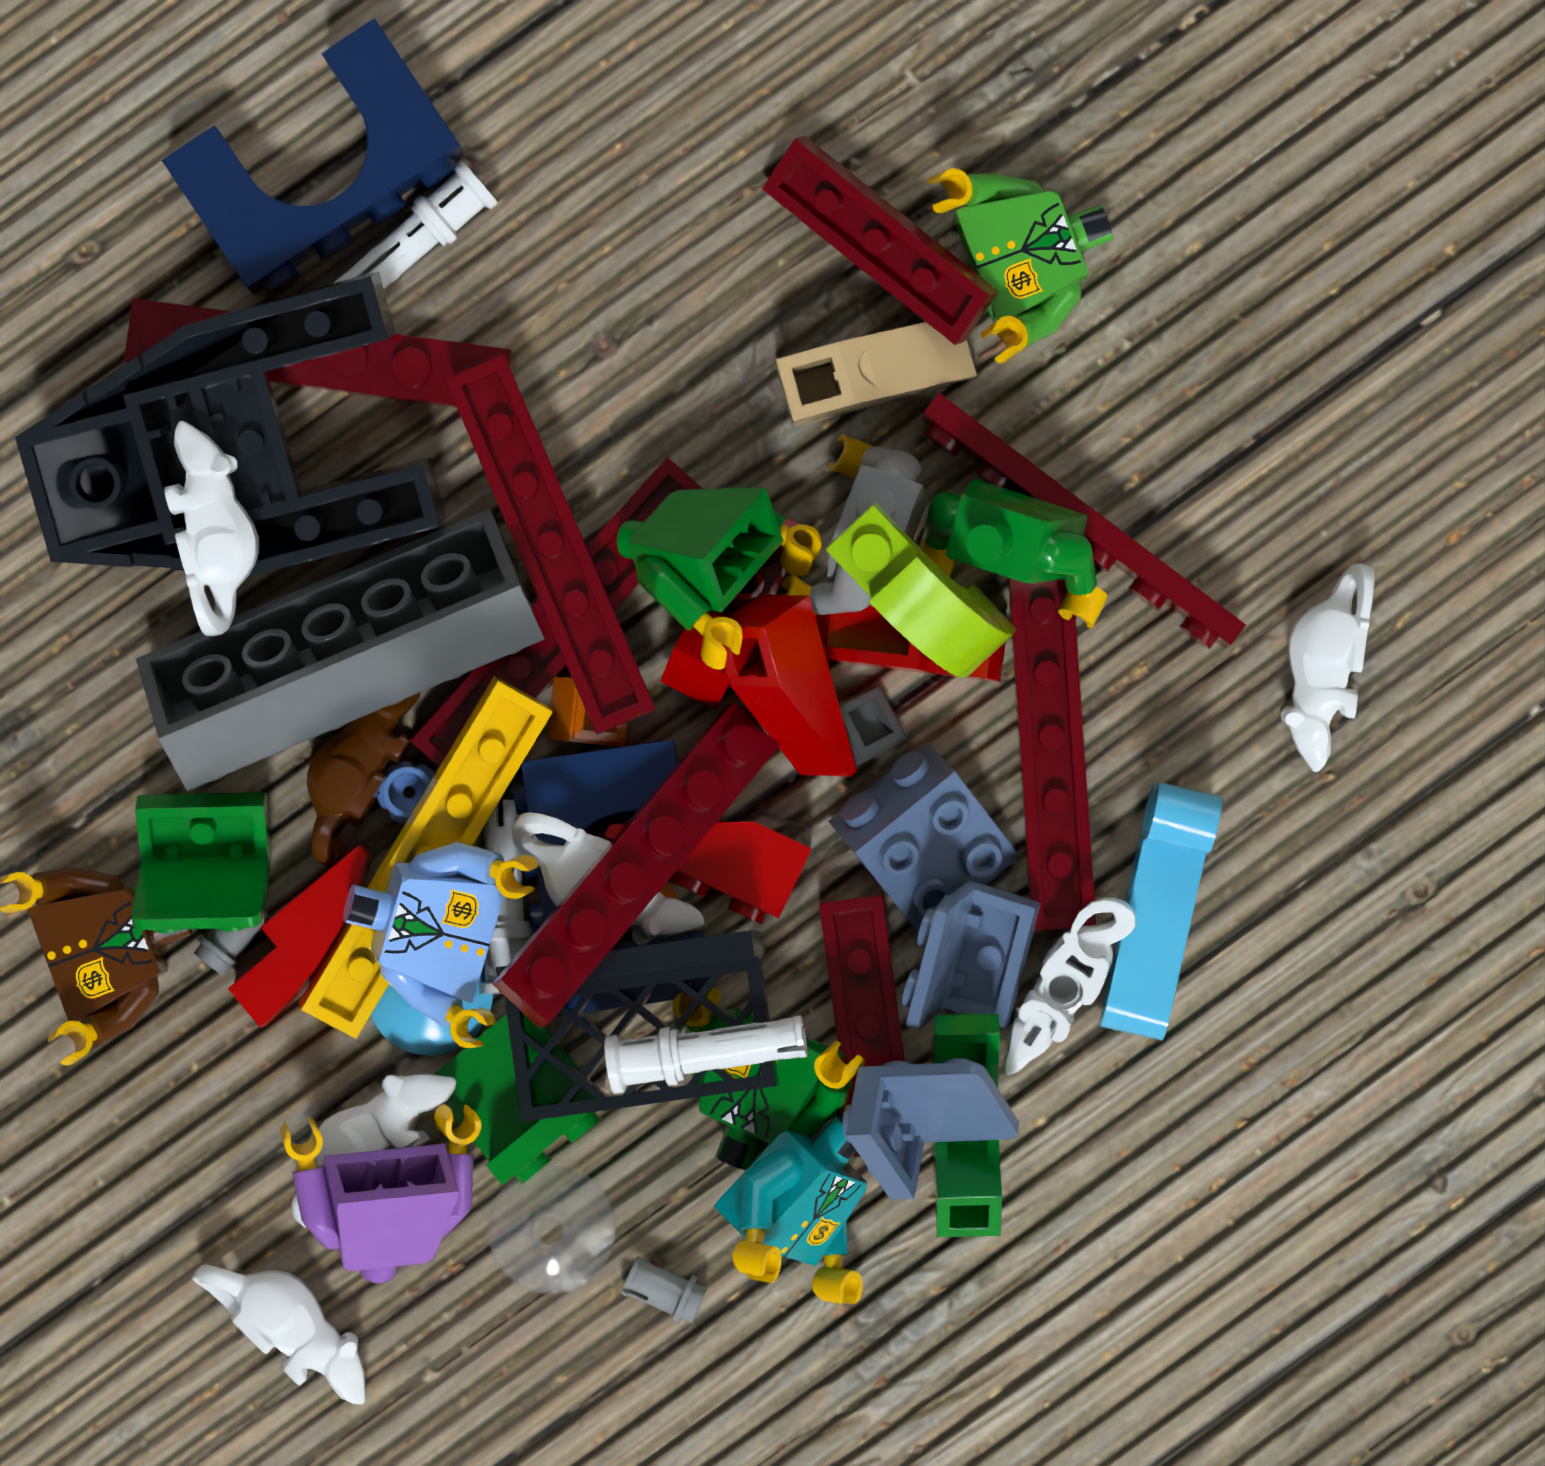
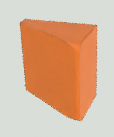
M556 677L554 679L550 708L553 712L549 718L548 738L550 740L625 747L627 722L596 735L572 677Z

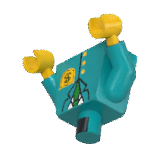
M836 1114L817 1140L790 1130L780 1133L719 1198L714 1207L745 1238V1240L738 1242L732 1254V1261L741 1273H745L752 1280L773 1283L779 1275L782 1256L816 1266L823 1257L824 1266H821L816 1271L813 1278V1292L823 1301L837 1304L842 1302L856 1304L860 1300L863 1291L862 1278L857 1271L842 1268V1256L849 1255L847 1219L867 1190V1182L848 1163L856 1153V1149L845 1138L843 1116Z

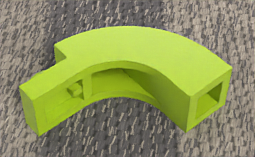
M876 502L826 548V551L871 597L869 603L897 631L929 659L959 678H967L1016 631V628L973 582L965 588L951 579L926 556Z

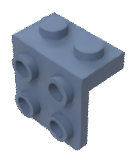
M927 741L917 750L900 757L894 763L890 772L866 791L852 796L844 804L842 810L828 821L917 931L920 929L929 908L936 910L945 895L953 894L968 880L986 885L1011 865L1016 857L1015 849L957 773Z
M968 880L953 894L945 895L936 910L929 908L924 915L917 938V945L925 948L920 970H912L902 996V1006L910 1008L906 1025L921 1030L934 1018V1015H937L943 1009L956 1013L999 1014L1000 1027L1004 1028L1010 1023L1041 903Z
M962 1058L949 1059L945 1063L911 1064L903 1061H890L883 1066L858 1067L852 1104H848L843 1113V1131L846 1140L854 1146L865 1162L869 1173L874 1175L890 1200L915 1199L924 1142L1014 1139L1017 1137L1019 1129L1018 1119L985 1067Z

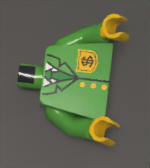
M951 168L928 178V184L940 183L946 188L948 193L947 200L932 205L933 210L941 214L959 206H964L961 209L955 210L953 221L970 266L976 274L999 291L987 308L992 325L981 333V337L985 339L989 335L994 334L1004 341L1006 350L994 359L999 364L1005 363L1023 348L1056 333L1081 299L1080 284L1088 276L1087 267L1081 252L1112 241L1113 233L1101 205L1067 217L1057 190L1045 192L1036 181L998 173L966 174L960 169Z

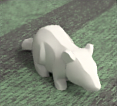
M182 420L175 429L174 445L179 460L186 471V482L184 487L180 484L167 486L164 488L170 512L173 515L184 513L186 530L176 533L175 538L198 624L205 636H217L226 632L232 623L236 608V590L249 576L256 563L259 553V537L253 521L236 499L234 485L229 476L236 471L237 460L235 457L225 454L208 435ZM204 585H208L215 601L214 612L206 597Z
M1358 563L1351 565L1336 583L1330 598L1313 606L1301 615L1294 624L1289 636L1288 657L1294 680L1292 706H1286L1280 715L1281 720L1289 727L1295 748L1313 772L1320 771L1330 756L1331 735L1329 724L1333 715L1340 710L1343 716L1355 718L1358 692L1356 689L1347 688V683L1351 671L1361 673L1363 669L1375 581L1374 567ZM1357 589L1356 614L1352 615V598Z
M532 812L521 814L512 830L513 842L518 851L523 855L534 857L537 865L541 867L545 887L549 897L556 906L559 905L611 843L610 841L587 834L583 829H577L557 818ZM534 834H549L567 841L563 846L548 844L540 841ZM658 892L629 928L633 929L632 940L638 945H644L652 939L676 937L704 925V918L691 904L679 899L665 897Z
M1100 898L1090 902L1078 912L1071 930L1063 933V936L1048 951L1042 961L1041 976L1034 989L1029 991L1021 1007H1015L1014 1022L1009 1030L1008 1049L1004 1059L1003 1070L1006 1075L1015 1074L1022 1070L1031 1060L1044 1053L1053 1041H1064L1069 1034L1071 1024L1075 1019L1074 1013L1082 1004L1091 1005L1095 1001L1111 966L1113 958L1111 945L1128 936L1136 926L1135 911L1128 903L1116 898ZM1113 913L1114 920L1082 926L1093 914Z
M428 1073L406 1077L401 1075L386 1076L382 1081V1087L385 1092L377 1095L367 1104L340 1111L323 1122L319 1128L323 1138V1146L320 1153L316 1156L317 1166H324V1156L423 1146L430 1138L424 1131H415V1125L423 1113L433 1110L448 1101L455 1090L456 1079L454 1077ZM295 1193L291 1203V1212L295 1220L306 1228L301 1220L297 1195Z
M201 1265L195 1271L191 1279L210 1292L233 1315L231 1317L232 1322L263 1353L268 1354L273 1347H277L286 1355L280 1365L296 1384L301 1386L306 1381L307 1369H312L325 1375L330 1386L341 1399L352 1404L361 1405L365 1403V1371L357 1351V1336L352 1332H346L342 1336L339 1334L336 1328L325 1319L315 1295L302 1279L288 1272L278 1270L244 1275L211 1265Z

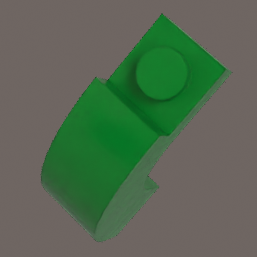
M959 1013L956 1015H934L932 1064L945 1063L947 1060L954 1058L971 1060L985 1067L998 1088L999 1014ZM999 1140L933 1142L936 1236H1001L1002 1185Z

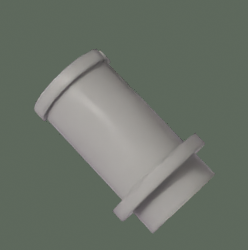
M264 911L262 922L256 927L245 928L235 932L213 929L206 938L200 934L197 940L201 944L194 951V954L223 977L231 967L237 971L240 965L236 963V960L262 930L261 926L272 917Z
M637 1256L621 1294L626 1297L635 1298L673 1315V1323L678 1324L680 1319L693 1323L707 1288L697 1284L698 1277L694 1275L691 1276L690 1280H687L648 1263L643 1258Z

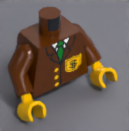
M68 867L34 873L31 876L24 872H15L1 876L0 884L11 882L16 885L19 890V899L16 904L1 906L0 910L3 913L28 910L68 1022L63 1023L49 1034L48 1042L54 1040L59 1035L70 1037L74 1041L75 1052L61 1060L60 1063L65 1066L72 1065L84 1057L92 1046H100L135 1026L159 994L158 977L168 972L160 946L192 935V929H181L173 933H158L153 930H138L134 928L131 912L136 888L125 889L123 883L115 875L78 867Z

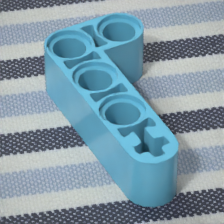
M1161 782L1153 783L1144 814L1125 900L1134 909L1137 923L1134 930L1128 936L1116 942L1101 1009L1100 1027L1161 1041L1164 1039L1173 1006L1206 853H1210L1219 825L1223 802L1222 796Z

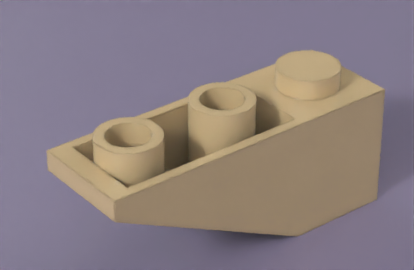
M927 322L839 341L776 359V370L793 428L977 376L967 339L965 342L954 345Z

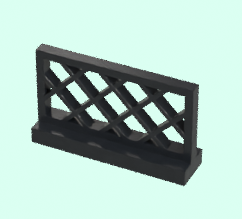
M748 930L609 951L573 994L572 997L582 995L574 1008L571 1009L565 1004L560 1010L566 1018L546 1046L526 1032L524 1013L504 996L521 1122L779 1086L776 1060L760 1063L761 1075L736 1078L726 1069H712L713 1072L724 1080L700 1084L709 1071L705 1070L695 1073L686 1086H668L665 1080L652 1082L660 1088L659 1090L636 1093L643 1084L640 1083L629 1085L623 1095L609 1096L589 1080L605 1059L604 1040L606 1035L580 1016L596 993L610 992L630 1007L610 1036L617 1035L620 1038L637 1014L658 1030L670 1027L643 1006L659 984L673 982L694 998L672 1027V1030L678 1029L679 1033L700 1005H703L730 1027L743 1025L752 1012L754 1023L770 1022L761 957H764L761 931ZM506 966L496 967L497 977ZM747 972L751 999L735 1019L708 999L707 996L723 975ZM709 977L700 991L685 981ZM646 986L636 1000L623 991V989ZM574 1023L603 1044L582 1073H579L553 1053ZM528 1045L539 1053L531 1065ZM548 1060L572 1078L575 1083L559 1104L536 1107L533 1078ZM582 1088H585L596 1097V1099L573 1102Z

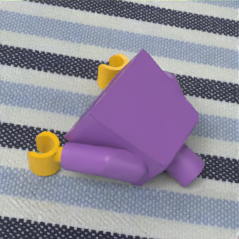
M443 1103L435 1111L434 1124L437 1130L448 1138V1153L445 1144L327 1155L324 1156V1166H317L316 1156L320 1153L323 1146V1138L316 1122L311 1117H308L312 1135L303 1144L291 1143L288 1125L286 1122L282 1124L280 1138L287 1154L296 1160L298 1170L292 1172L301 1220L323 1247L338 1250L343 1268L349 1271L359 1270L362 1277L373 1283L388 1282L397 1273V1266L423 1264L432 1260L435 1257L442 1237H445L469 1213L472 1206L474 1154H467V1145L479 1136L482 1126L479 1116L468 1105L465 1104L463 1108V1122L455 1129L451 1127L453 1113L450 1107Z

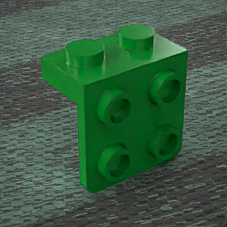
M266 792L138 795L135 813L141 864L131 912L133 927L138 930H153L158 933H173L181 929H219L225 932H235L261 924L272 857Z
M506 1014L477 1038V1040L484 1043V1046L463 1049L434 1073L435 1075L449 1076L456 1079L455 1090L445 1104L451 1108L453 1118L459 1125H461L464 1119L463 1108L465 1104L479 1116L482 1128L479 1136L473 1142L489 1160L486 1167L501 1185L513 1176L521 1184H524L551 1161V1158L544 1150L564 1134L573 1143L601 1120L596 1112L521 1122ZM524 1014L526 1032L546 1046L553 1035L545 1026L539 1028ZM558 1044L553 1053L579 1073H582V1070ZM528 1045L531 1065L539 1053ZM548 1060L533 1078L536 1107L559 1104L575 1083L572 1078ZM582 1088L573 1102L596 1099V1097L585 1088Z

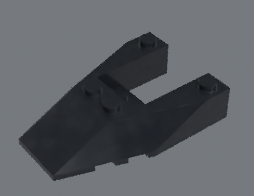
M379 271L186 324L16 436L15 440L50 561L121 567H162L184 571L175 534L186 530L184 513L173 515L170 512L164 488L176 484L185 486L186 471L179 460L174 445L175 429L182 420L208 435L225 454L233 456L237 460V469L229 476L234 485L236 499L253 521L259 537L258 557L249 575L273 571L440 527L447 517L430 457L300 491L267 371L384 341L395 335L396 332Z

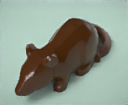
M421 692L405 698L397 704L389 705L349 722L345 730L320 747L311 759L307 772V789L317 815L312 832L311 847L313 857L322 865L328 867L335 865L377 802L378 795L380 794L379 789L387 777L381 773L387 760L390 759L398 764L413 744L411 737L405 733L396 736V729L399 720L417 702ZM343 819L347 820L344 827L332 840L335 828Z

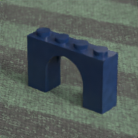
M375 18L321 53L327 65L362 115L368 137L367 154L363 167L355 181L339 196L327 202L310 206L290 205L268 196L254 183L215 125L161 160L245 286L253 295H256L263 289L268 295L282 290L299 277L300 273L296 269L297 266L315 254H318L321 260L336 254L353 240L349 233L351 230L369 218L374 224H379L390 218L405 206L406 202L402 196L421 183L427 189L439 185L455 173V161L464 155L460 144Z
M667 740L522 762L523 776L513 777L512 779L517 815L529 812L544 814L557 818L577 829L580 828L587 831L592 825L606 817L638 811L677 765L675 741ZM534 834L540 841L548 844L563 846L567 841L549 834ZM539 865L531 871H525L526 878L538 877L541 902L530 904L534 933L557 907L549 897ZM697 930L676 937L652 939L644 945H638L633 940L619 939L611 950L704 937L703 930ZM709 977L685 981L692 982V986L700 991ZM673 982L659 984L645 1004L674 1000L681 988ZM646 986L623 989V991L636 1000ZM610 992L595 994L582 1013L628 1006ZM582 995L571 997L566 1005L573 1009ZM560 1011L558 1012V1017L565 1016Z

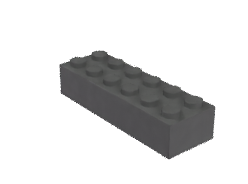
M489 508L233 617L229 629L223 634L205 636L200 631L138 657L136 662L158 739L184 787L189 791L210 781L218 780L231 772L266 757L277 755L292 746L325 732L336 730L351 721L379 709L397 704L405 698L445 681L456 679L464 673L499 658L515 654L525 647L544 640V636L512 555Z

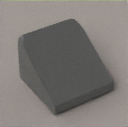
M879 683L839 703L856 767L908 740Z

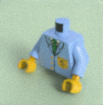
M461 842L441 846L417 854L410 863H395L386 892L352 885L346 899L343 921L374 929L371 950L376 961L380 964L381 976L412 1008L443 1027L450 1026L451 1036L459 1046L464 1048L484 1046L482 1041L474 1039L470 1035L468 1023L474 1017L478 1022L486 1026L494 1025V1015L484 1008L464 1010L462 1000L473 1003L504 896L510 899H519L535 890L534 887L519 884L514 877V869L531 871L538 867L537 861L530 855H519L505 862L500 853Z

